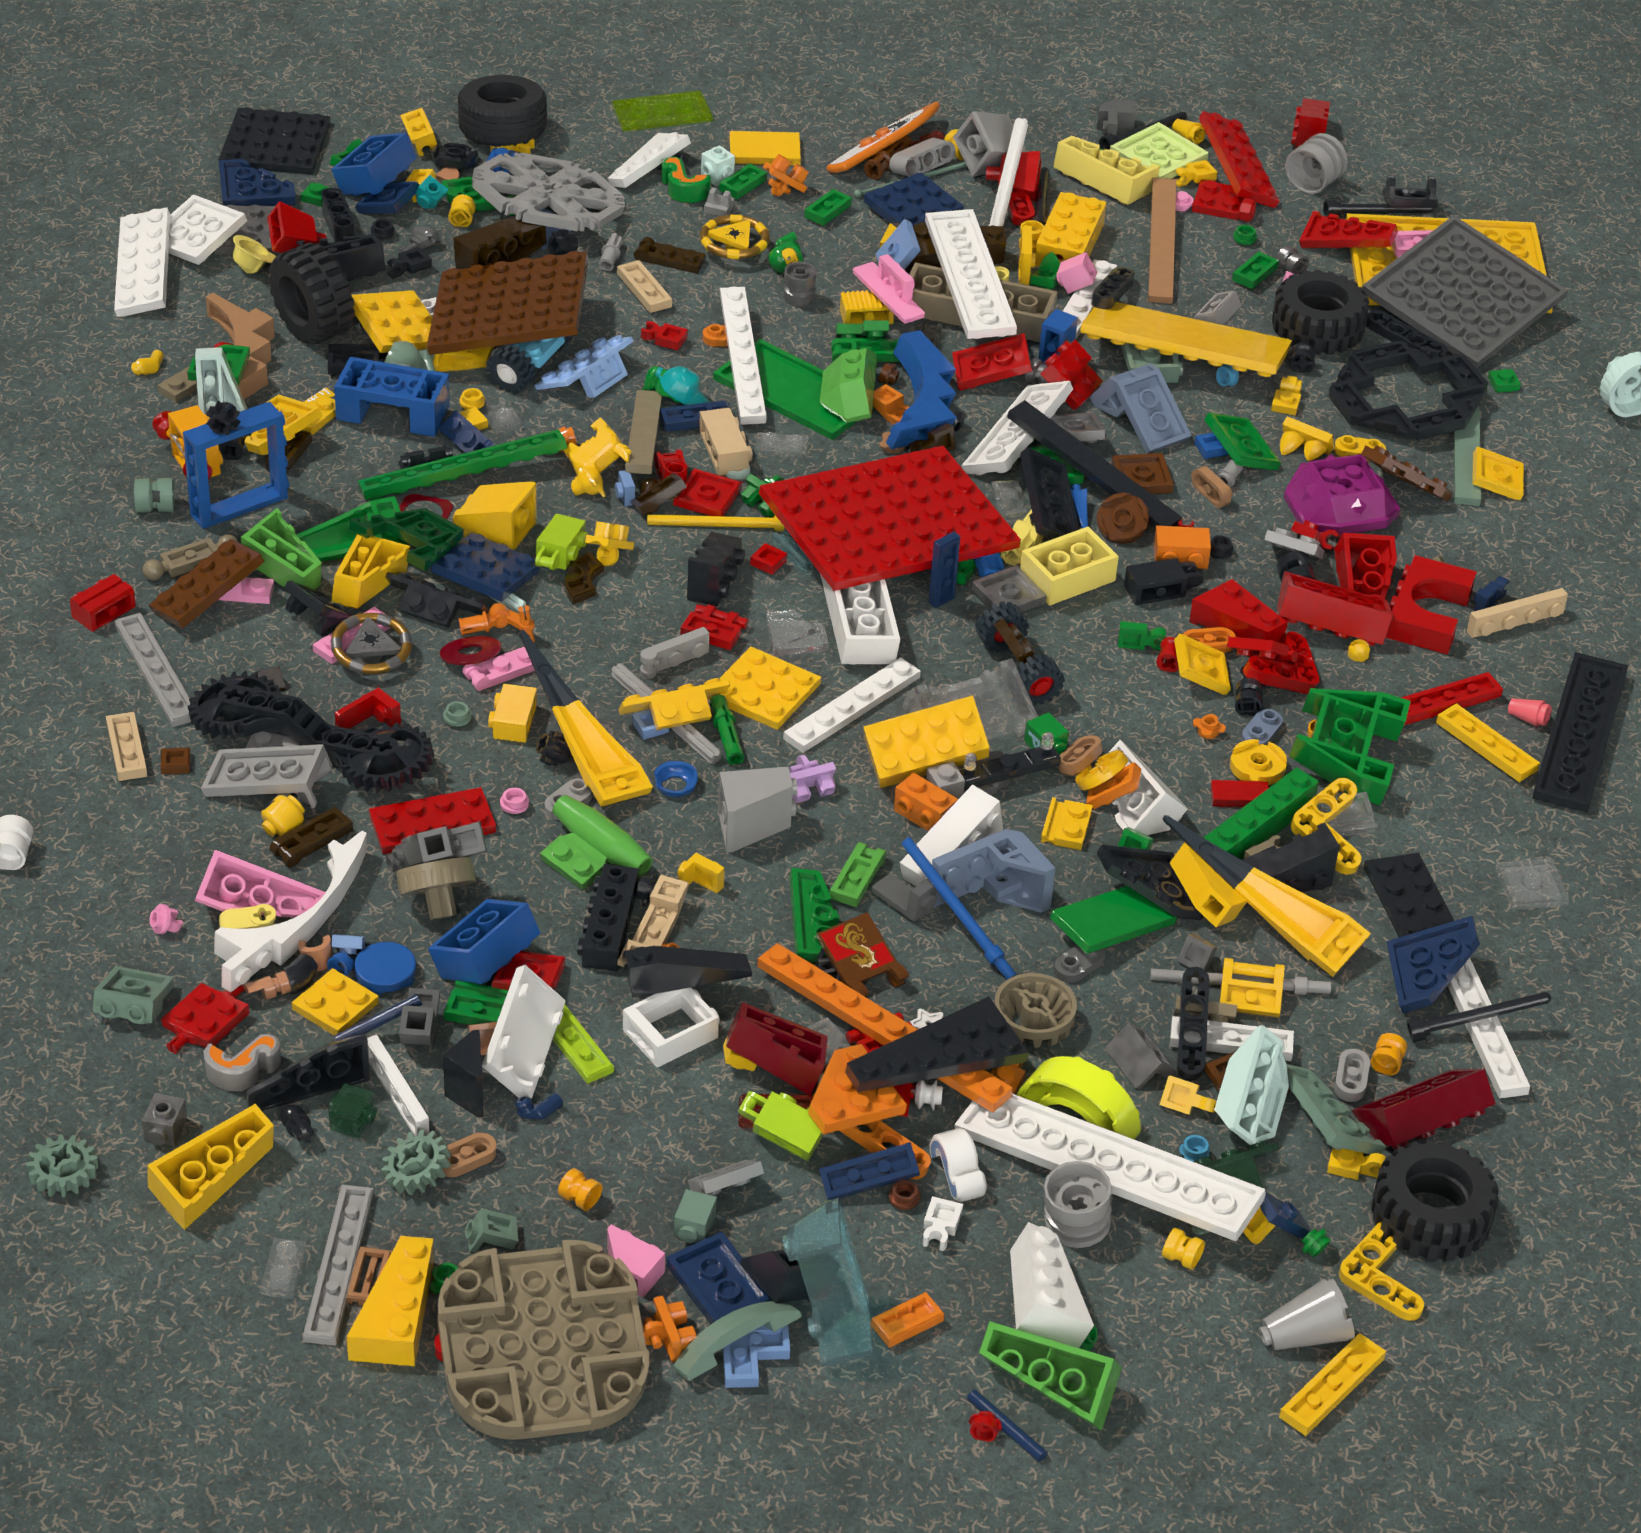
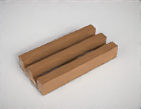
M367 1247L359 1248L346 1296L347 1303L352 1304L355 1301L358 1302V1305H364L369 1296L378 1259L383 1258L378 1274L379 1277L392 1251ZM366 1256H372L362 1291L358 1293L356 1289Z

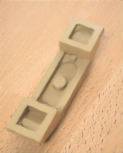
M660 875L650 895V905L633 939H628L617 961L619 966L624 967L622 963L624 951L637 947L661 946L667 942L682 908L689 886L688 882Z

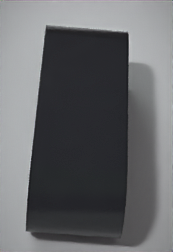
M334 187L324 189L321 192L322 215L334 242L343 241V237L355 236L354 217L343 192Z

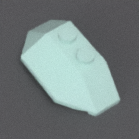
M1264 1025L1258 1026L1230 1057L1214 1109L1227 1127L1250 1145L1275 1137L1289 1087L1287 1066L1282 1051H1285L1284 1041Z

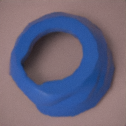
M668 761L662 763L654 771L656 786L665 796H685L693 792L697 785V770L686 762ZM678 777L685 780L686 787L683 790L674 791L664 788L661 783L668 778Z

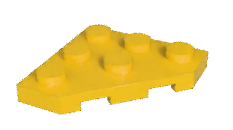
M279 394L269 400L284 415L285 425H283V431L286 441L293 439L295 434L302 429L312 427L316 420L323 417L320 407ZM267 428L253 432L251 436L246 437L245 444L248 451L259 455L268 454Z

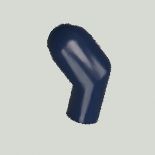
M553 1093L541 1103H532L530 1097L524 1096L516 1101L515 1106L518 1109L517 1114L521 1118L543 1120L562 1107L563 1100L556 1093Z

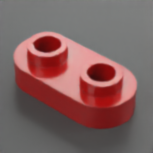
M1019 191L1011 192L1007 211L1011 222L1021 226L1024 221L1035 217V210L1028 194Z

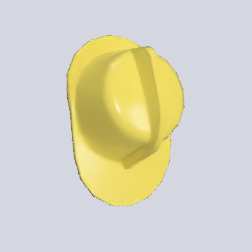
M242 235L233 237V242L235 243L233 259L248 274L258 272L267 262L272 263L276 257L262 244Z

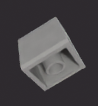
M974 111L953 138L972 177L986 174L987 166L1000 167L1002 155L1008 151L1014 127L1008 115ZM1023 144L1022 152H1026V148H1025L1024 144Z
M789 767L720 772L718 815L726 853L734 852L791 827V816H796L795 800L792 799V795H797L796 778H791Z

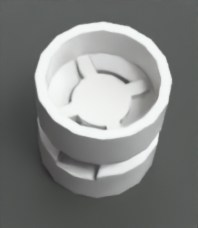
M5 815L0 817V869L17 870L25 864L33 827L28 820L21 816Z

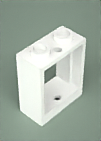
M685 988L657 993L623 1009V1031L657 1068L718 1038L719 1015L714 1008H710L702 1000L696 989ZM682 1008L696 1025L664 1039L651 1023Z

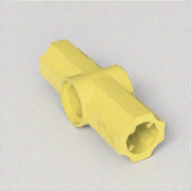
M1032 509L1024 520L1018 519L1013 526V530L1021 538L1020 548L1001 552L1000 556L1007 564L1013 566L1021 564L1022 550L1039 545L1043 540V536L1036 533L1035 524L1031 525L1029 515L1032 513Z

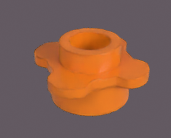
M1208 714L1201 719L1195 718L1193 720V726L1197 727L1198 734L1205 739H1214L1219 733H1224L1226 730V726L1218 721V717L1214 714Z

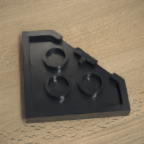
M1101 844L1097 855L1108 874L1177 918L1203 919L1204 916L1193 905L1170 864L1175 856L1173 852Z

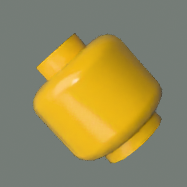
M278 795L261 811L264 821L261 826L271 837H274L276 834L282 836L303 824V813L305 810L293 796Z

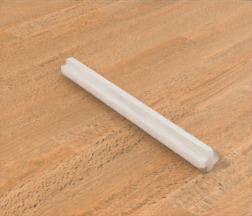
M1017 118L1015 120L989 226L1004 225L1028 128V121L1025 118Z

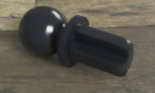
M287 1106L281 1113L282 1124L286 1127L287 1132L291 1136H295L298 1141L303 1140L304 1143H309L311 1141L310 1137L314 1135L310 1118L300 1106Z

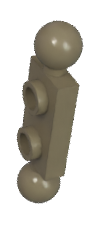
M227 534L221 536L216 544L210 538L161 553V562L157 559H150L144 563L142 568L143 575L148 580L156 581L166 571L171 577L190 572L201 560L215 552L222 543L230 539L236 542L238 540L233 535Z

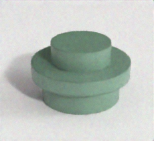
M460 701L449 703L443 713L444 721L454 727L464 726L472 718L471 710L467 704Z

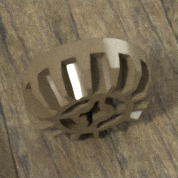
M1039 973L1016 975L1002 983L996 992L994 1004L1022 1044H1024L1025 1040L1032 1041L1034 1048H1040L1042 1041L1045 1040L1050 1047L1057 1044L1058 1039L1063 1040L1067 1038L1071 1028L1074 1027L1077 1009L1076 998L1065 983L1052 976ZM1015 1013L1020 1016L1021 1026L1012 1021Z

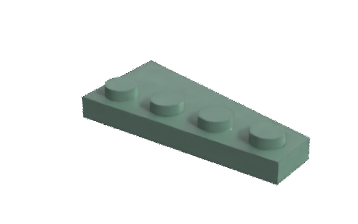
M1286 1064L1288 1089L1295 1094L1300 1101V1106L1307 1111L1313 1120V1124L1324 1135L1325 1141L1329 1146L1337 1150L1344 1148L1367 1154H1382L1386 1146L1380 1140L1373 1141L1368 1136L1370 1129L1363 1122L1356 1123L1349 1117L1351 1110L1344 1103L1331 1098L1333 1092L1310 1069Z

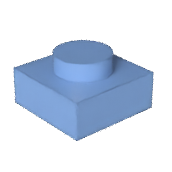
M619 471V482L615 483V493L617 498H622L624 506L632 505L630 501L635 498V485L630 472Z
M650 709L632 714V724L643 740L669 732V728L656 731Z
M332 935V947H339V952L357 954L358 949L365 948L366 936Z

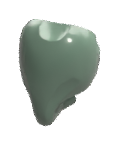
M408 341L394 342L385 360V363L435 371L433 364L435 355H429L427 349L418 351L416 346Z

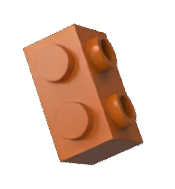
M1156 526L1154 561L1177 558L1179 563L1192 561L1196 564L1197 568L1208 569L1211 551L1209 528Z
M913 772L895 787L894 811L929 832L958 801V798Z

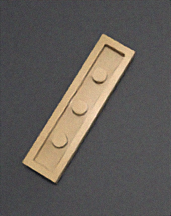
M1563 588L1471 612L1467 633L1472 638L1482 635L1487 636L1500 630H1509L1515 626L1535 623L1548 617H1557L1564 613L1568 594Z

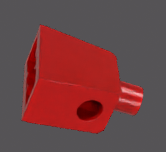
M1040 151L1021 152L1012 192L1019 191L1028 194L1031 201L1034 202L1037 200L1042 166ZM1007 153L1002 155L1000 167L987 166L986 180L998 181V187Z
M278 202L267 217L271 246L274 252L284 253L297 247L296 241L304 240V244H318L320 239L326 238V234L316 231L315 220L311 215L285 203Z

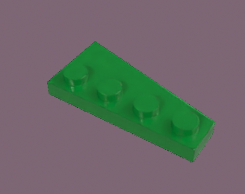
M791 868L789 880L795 954L808 962H816L818 954L823 948L816 934L838 925L840 917L837 910H833L830 903L831 895L821 871ZM826 952L824 953L823 958H828Z

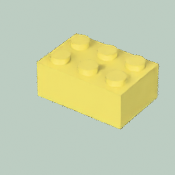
M1085 527L1022 550L1020 568L1047 595L1046 603L1050 606L1116 581L1119 556L1089 527Z

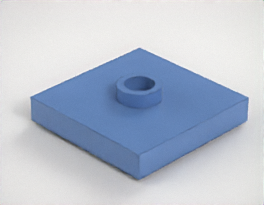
M906 219L901 222L876 252L878 263L880 256L888 254L902 269H906L920 252L912 223Z

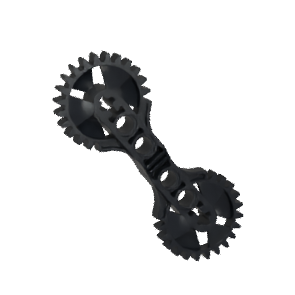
M244 671L241 676H237L236 672H233L231 677L228 678L222 674L221 680L210 679L211 685L202 684V691H194L195 697L189 699L188 711L191 724L195 726L196 731L201 730L202 735L210 733L211 738H215L221 734L222 739H225L229 734H232L233 738L236 739L239 733H243L247 737L264 731L291 737L300 746L324 745L332 767L340 768L343 778H347L349 784L354 783L356 789L364 786L366 792L372 787L375 788L376 793H379L382 788H386L390 792L393 786L402 789V784L405 782L412 785L413 778L422 779L421 772H429L428 765H433L434 751L431 739L427 737L425 731L420 732L419 727L410 730L409 724L399 728L398 723H395L392 728H388V725L385 723L382 729H378L374 725L357 731L329 725L301 698L281 694L279 686L274 685L273 679L268 680L267 675L258 677L257 672L251 676H248L247 671ZM223 716L225 722L215 720L217 717ZM398 741H406L404 746H399Z

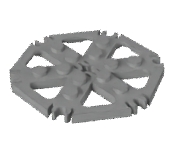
M516 152L514 157H511L504 153V156L499 154L476 167L473 171L472 186L499 212L505 211V215L515 214L516 220L522 219V222L572 231H584L585 227H588L590 230L595 228L598 230L622 215L625 207L624 195L596 171L591 173V168L586 170L580 169L581 164L574 165L575 162L521 152L520 154ZM500 166L507 169L514 176L504 171L493 172L492 170ZM537 166L560 169V171L548 177ZM586 183H594L600 186V189L581 188V186ZM499 192L517 196L514 198H506L502 196ZM549 206L558 215L540 211ZM584 207L602 211L599 213H592L587 211Z

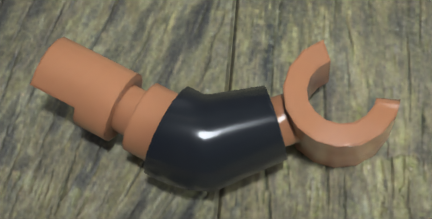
M330 935L322 938L323 943L321 945L311 948L306 946V941L299 940L300 955L290 965L283 967L282 972L276 973L274 975L275 978L271 979L270 976L244 984L247 994L261 990L264 999L268 1000L276 997L278 992L281 995L289 992L291 995L305 990L310 985L316 971L327 969V961L333 956Z

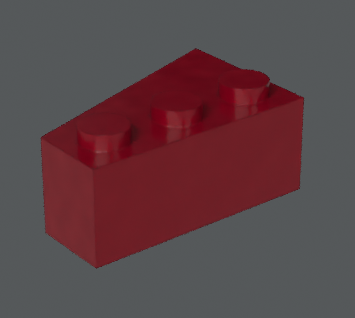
M742 1002L728 1031L726 1047L810 1096L825 1066L828 1036Z

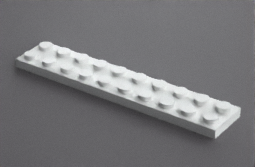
M1014 1094L993 1113L972 1101L955 1123V1129L961 1128L966 1130L974 1141L1050 1170L1066 1162L1083 1161L1092 1163L1103 1169L1110 1178L1112 1194L1233 1241L1238 1240L1266 1196L1265 1189Z

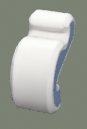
M957 1128L935 1134L930 1142L931 1158L941 1156L951 1196L954 1200L960 1203L984 1196L987 1190L986 1178L984 1173L979 1170L976 1147L969 1133L964 1129Z

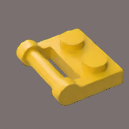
M1224 958L1220 1003L1237 1005V1012L1279 1017L1285 965L1275 964V967L1233 962L1232 958ZM1232 974L1273 979V984L1232 979Z

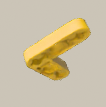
M1339 778L1294 814L1291 830L1295 835L1300 834L1304 837L1318 830L1317 825L1325 822L1340 845L1335 870L1341 874L1348 875L1358 870L1361 863V855L1328 823L1352 804L1357 788L1353 781ZM1345 790L1348 792V794L1343 793L1337 800L1335 799L1338 791L1343 792ZM1319 803L1327 804L1331 808V812H1321L1316 805ZM1306 821L1310 823V825L1305 824L1304 826L1300 824V822L1305 823ZM1342 859H1343V860H1348V859H1350V860H1352V863H1351V862L1344 863V862H1342Z
M1381 1221L1343 1260L1339 1270V1278L1345 1285L1399 1318L1409 1321L1416 1320L1421 1316L1424 1309L1422 1297L1378 1270L1397 1249V1244L1393 1242V1236H1389L1385 1240L1384 1245L1381 1243L1384 1233L1380 1229ZM1374 1250L1380 1257L1378 1259H1369L1362 1252ZM1359 1263L1362 1264L1359 1274H1349V1271H1354ZM1383 1285L1389 1289L1390 1293L1379 1295L1374 1292L1372 1287ZM1398 1293L1399 1297H1396L1395 1301L1393 1302L1392 1300L1394 1299L1395 1294ZM1410 1302L1414 1304V1308L1410 1307L1408 1310L1403 1307L1404 1304L1407 1305Z

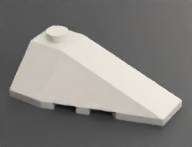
M1119 740L1109 752L1115 750L1124 752L1128 758L1126 766L1135 762L1141 768L1138 789L1131 794H1126L1113 800L1112 804L1118 805L1119 813L1115 815L1116 822L1123 830L1130 827L1145 835L1169 831L1171 828L1163 821V816L1168 815L1174 820L1179 821L1188 808L1124 742Z

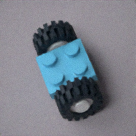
M565 336L502 345L486 363L488 365L486 372H490L487 376L489 379H494L492 384L494 386L498 384L500 390L506 389V392L510 393L512 391L513 394L520 393L534 379L536 371H533L534 368H540L553 354L560 352L573 337Z

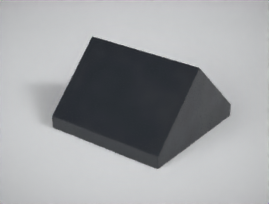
M472 1030L443 1054L444 1096L474 1116L483 1117L479 1030Z

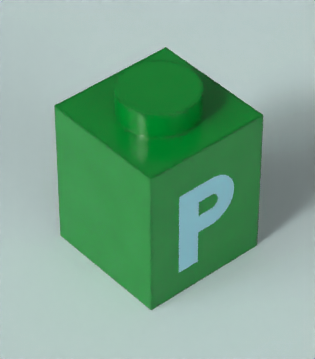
M1048 712L1026 722L1024 742L1031 749L1052 744L1060 755L1067 749L1069 731Z

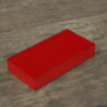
M1211 780L1212 806L1244 807L1268 789V782Z

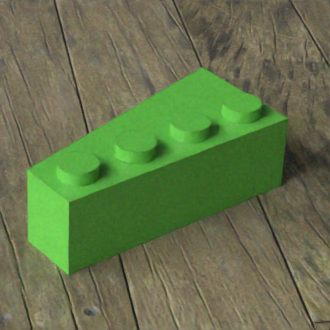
M991 1321L989 1322L979 1351L987 1361L1100 1431L1102 1430L1122 1367L1115 1359Z

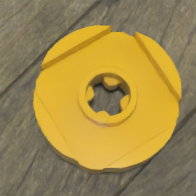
M1250 739L1242 741L1234 747L1229 764L1232 773L1241 781H1266L1268 785H1271L1285 776L1287 757L1284 751L1274 743L1268 742L1267 746L1259 744V740Z

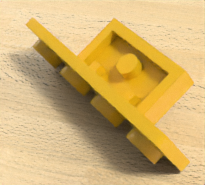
M714 678L704 682V685L694 686V684H685L678 687V690L667 692V689H660L652 692L650 696L631 695L624 699L618 711L620 715L650 709L656 731L710 720L712 715L707 697L726 693L730 687L729 680L721 681L720 678Z

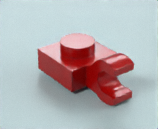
M1305 520L1303 524L1294 521L1291 531L1316 539L1324 548L1334 551L1335 547L1329 545L1328 539L1331 536L1340 538V533L1335 530L1319 532L1317 531L1319 526Z

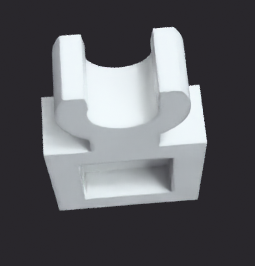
M932 1196L924 1219L923 1228L926 1229L923 1235L924 1247L928 1246L931 1239H938L940 1241L939 1250L944 1251L946 1249L948 1234L955 1236L963 1212V1204Z

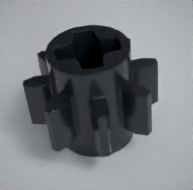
M558 229V232H552V236L548 240V248L553 255H564L571 251H577L578 240L575 234H569V230Z
M217 401L215 406H210L205 414L209 417L206 424L217 434L229 435L232 430L238 428L241 422L237 419L240 411H237L236 407L229 402L221 403Z
M551 730L549 734L544 733L536 745L537 753L542 754L539 761L549 766L554 765L557 767L558 763H565L571 754L563 733L559 731L554 732Z

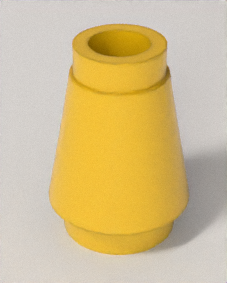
M1177 119L1172 125L1174 132L1194 144H1200L1205 138L1206 132L1201 123Z

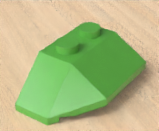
M867 348L850 350L847 353L841 354L823 371L820 403L833 414L840 416L846 423L871 418L877 364L876 353Z

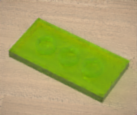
M701 90L612 101V108L622 131L712 121V113Z

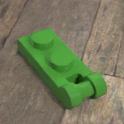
M858 842L830 889L831 899L857 907L877 871L885 862L887 850L881 848L874 850L868 848V844Z

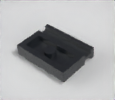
M328 344V374H341L350 357L379 362L380 352L375 344Z

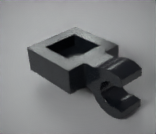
M419 247L398 253V258H392L387 261V264L394 268L392 271H388L387 275L395 279L402 276L406 270L410 273H415L432 267V258Z

